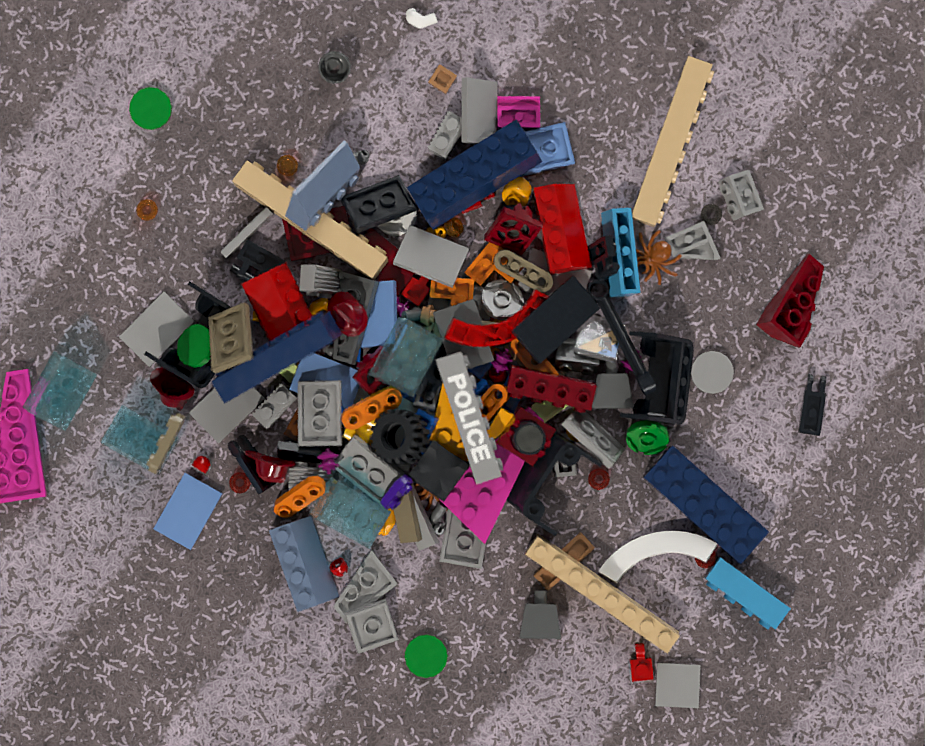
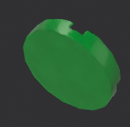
M147 87L134 94L130 101L129 112L136 125L146 130H156L169 121L172 114V105L165 92L158 88Z
M199 324L191 325L181 334L177 343V353L179 359L185 365L194 368L201 367L211 359L209 329L206 326Z
M649 420L638 421L627 429L626 442L628 447L634 452L638 453L640 451L644 455L658 454L664 451L669 443V433L667 428L658 422Z
M427 634L417 636L411 640L405 652V661L409 670L415 675L424 678L434 677L439 674L445 667L448 657L446 647L442 641L435 636Z

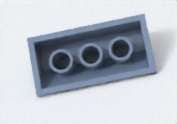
M343 141L292 193L285 216L304 231L311 225L314 227L320 221L321 215L324 212L327 214L334 205L333 202L336 199L341 200L347 191L346 189L349 186L352 188L359 179L357 175L360 166L346 141Z
M311 516L269 530L297 612L339 597Z

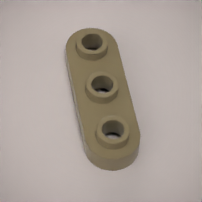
M500 250L495 254L493 262L498 270L534 290L547 292L551 289L553 278L545 270L508 250ZM503 256L507 257L508 262L505 265L501 264L500 259ZM521 267L526 268V273L524 275H521L519 273V269ZM540 277H543L545 280L543 285L538 284Z
M180 413L170 416L166 424L169 428L165 435L161 434L156 444L159 447L156 454L152 453L147 461L148 471L154 474L159 472L186 416Z

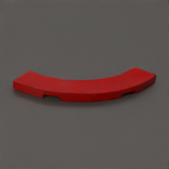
M533 290L530 298L518 312L508 319L495 324L476 325L453 318L444 339L471 347H490L513 341L517 338L511 330L549 296L538 290Z

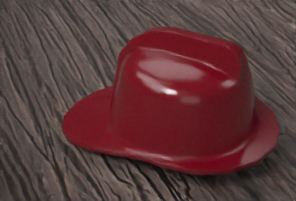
M341 291L331 297L327 312L330 311L342 333L346 336L355 337L364 332L368 324V315L364 307L348 292Z
M164 367L156 368L150 374L151 384L159 392L161 402L167 407L176 408L181 411L188 399L193 397L195 393L190 383Z
M255 451L244 452L247 456L256 460V470L259 477L268 482L283 483L289 467L296 464L292 460L276 458Z

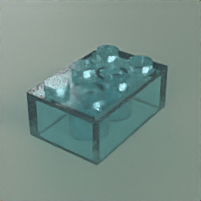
M398 317L369 375L405 395L414 397L443 339L408 319Z
M54 351L24 403L23 408L29 413L66 431L97 374Z
M122 405L100 443L148 470L147 461L152 453L156 454L159 448L156 444L161 434H166L167 429L129 407ZM179 436L176 437L165 461L163 462L159 472L156 475H160L161 471L163 470L169 457L171 456L176 445L181 439Z
M330 477L325 486V493L318 498L309 514L316 520L370 549L391 511Z

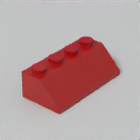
M551 184L533 188L538 221L543 222V228L540 232L549 274L555 275L591 268L575 184Z
M286 262L241 284L269 342L284 332L289 335L287 333L289 330L301 322H304L306 325L305 321L312 317Z

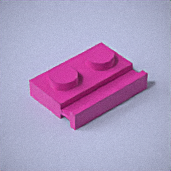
M497 96V128H503L516 119L522 128H540V96Z

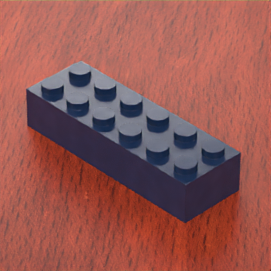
M516 119L409 185L407 189L432 229H435L542 163V160Z
M321 311L305 321L306 325L304 322H301L287 332L289 335L284 332L270 341L269 344L265 343L252 352V359L215 373L216 378L211 383L223 403L229 402L341 336L343 333L330 311L324 315Z
M673 445L665 451L642 477L738 564H741L769 533L765 527Z

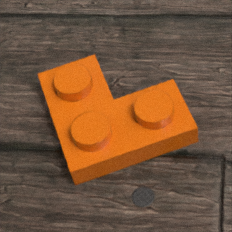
M490 242L464 272L469 278L474 279V282L480 287L493 271H496L510 284L514 280V278L495 267L493 262L494 256L498 251L504 249ZM503 256L500 259L501 264L505 265L508 262L507 257Z
M457 278L453 288L431 280L430 298L451 299V306L472 300L474 279Z

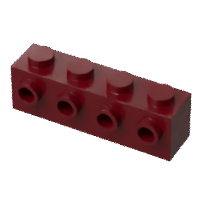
M511 364L506 392L510 393V397L513 398L531 397L530 401L543 404L545 400L552 402V406L564 408L567 405L572 406L574 411L585 413L586 410L591 411L597 385L594 382Z

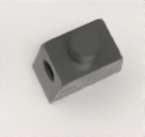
M605 361V374H596L595 383L597 387L592 409H632L633 401L628 374H618V361Z
M534 590V603H525L519 638L561 639L557 607L555 603H547L546 590Z

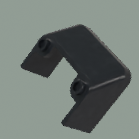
M189 281L187 284L201 293L195 303L196 310L202 314L197 324L206 326L209 329L208 317L232 308ZM173 347L168 348L160 359L147 351L144 353L145 356L198 388L206 387L215 375V372L212 371L211 359L205 365L194 368L185 365L179 359L177 349Z
M629 331L630 336L642 338L640 349L643 355L650 357L648 372L657 390L646 395L645 399H638L633 405V414L620 413V417L682 424L687 412L694 350L692 341L661 333Z
M555 431L550 439L551 444L546 448L545 454L537 459L534 466L527 462L523 464L507 497L509 504L554 536L558 533V529L541 519L545 507L542 501L534 496L557 461L564 465L572 466L579 461L581 456H584L599 467L603 464L597 457Z

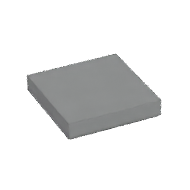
M386 599L345 612L358 654L399 640Z
M657 663L655 706L699 708L700 665Z

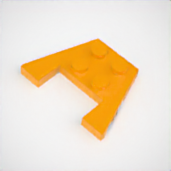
M442 383L435 415L438 421L432 431L430 440H435L449 452L468 462L448 396ZM501 407L489 425L490 429L487 430L489 438L493 437L495 439L498 437L514 414Z

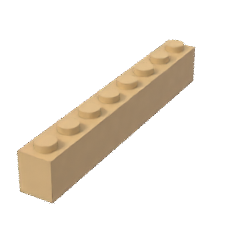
M688 56L634 205L632 220L655 227L656 223H661L664 211H661L663 203L667 204L671 191H668L670 183H675L678 176V171L675 169L677 163L682 164L686 151L682 149L685 143L689 144L693 133V131H690L692 122L696 124L700 111H697L699 102L703 103L707 91L704 90L706 82L710 83L714 71L711 68L713 64Z
M249 161L245 162L232 180L234 186L370 280L376 279L388 262V258L385 256L387 253L378 246L373 248L368 244L369 240L361 234L356 236L350 232L351 228L342 221L340 224L333 220L334 216L329 212L327 214L324 212L321 215L320 221L314 227L311 225L304 231L285 216L295 188L290 185L288 187L282 185L280 178L272 173L269 176L263 172L264 168L254 161L253 164Z
M540 534L536 535L527 548L525 555L664 652L668 653L680 637L679 631Z

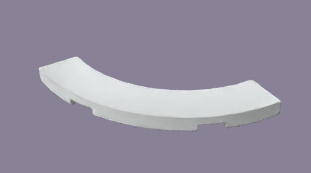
M661 531L636 538L619 548L605 561L598 572L618 583L629 569L648 557L666 553H680L707 562L718 544L708 538L689 532Z

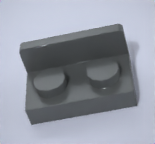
M568 338L557 348L555 369L565 373L574 371L581 372L584 375L597 374L600 354L576 348L589 340Z

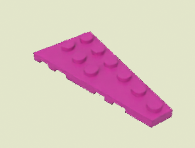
M29 369L6 372L0 408V503L47 497Z
M528 406V408L526 409V411H528L529 413H531L532 415H534V416L537 417L538 419L542 420V419ZM499 437L495 440L497 450H494V455L496 459L500 458L504 469L500 471L501 477L476 484L471 467H469L444 502L441 501L484 544L525 462L497 444L496 442Z

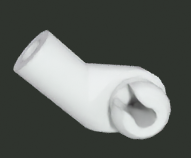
M415 9L406 11V20L417 28L421 29L438 23L435 13L422 16Z

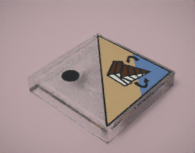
M593 315L580 327L574 352L616 363L620 346L606 318Z

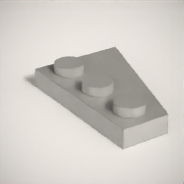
M371 550L333 607L345 623H348L345 612L374 603L398 583Z

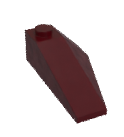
M807 254L767 305L756 325L770 337L800 348L811 330L812 323H810L812 311H815L816 304H814L816 292L820 289L824 266L812 255Z

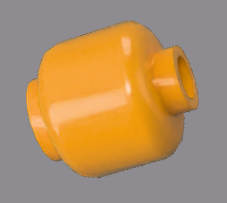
M517 177L504 185L502 191L503 202L506 205L521 203L522 207H524L529 201L532 187L525 178Z

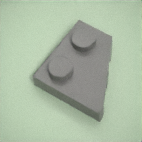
M704 221L664 238L665 242L671 246L673 258L681 254V259H721Z

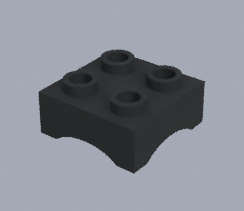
M433 440L408 476L444 502L468 469L469 464Z

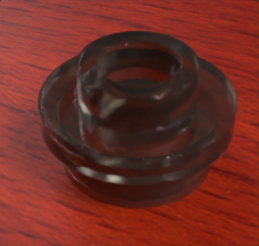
M708 204L702 208L700 216L705 224L715 225L721 220L722 211L719 206ZM708 211H713L715 213V217L713 219L708 218Z

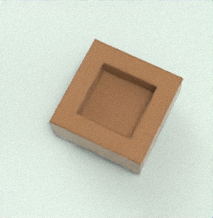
M439 64L428 84L447 94L457 75Z

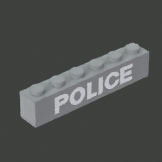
M461 352L435 359L476 484L501 477L500 471L504 469L500 458L496 459L494 455V450H497L494 438H489L487 430L490 429L487 417L482 418L480 412L483 404L480 396H475L473 389L477 388L474 377L473 375L469 376L466 369L470 367L467 355L462 356Z

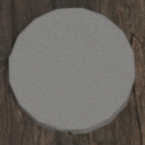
M494 280L486 285L482 291L480 301L482 308L489 316L503 321L522 308L524 298L522 292L515 284L507 283L506 280Z
M709 351L702 353L692 364V381L704 393L714 394L722 392L733 380L734 370L732 363L727 356L720 352Z

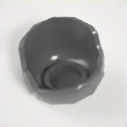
M328 52L319 61L318 71L321 77L329 83L337 84L344 82L350 75V61L341 52ZM339 65L338 72L330 73L332 69Z

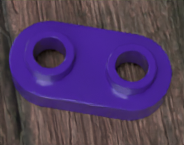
M407 474L400 477L381 499V505L386 510L397 508L402 502L400 500L402 496L412 490L413 480Z

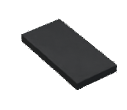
M573 275L513 328L511 332L533 359L540 364L591 318L600 307Z

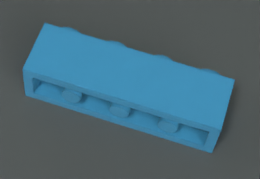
M614 208L601 213L603 236H613V241L616 244V256L613 257V263L617 262L620 265L618 272L608 278L610 297H625L641 293L631 208Z
M718 557L704 577L707 580L706 585L715 592L718 589L725 593L723 597L733 605L735 602H738L743 606L740 609L750 617L754 614L760 618L758 623L768 630L770 627L776 630L791 609L721 557Z

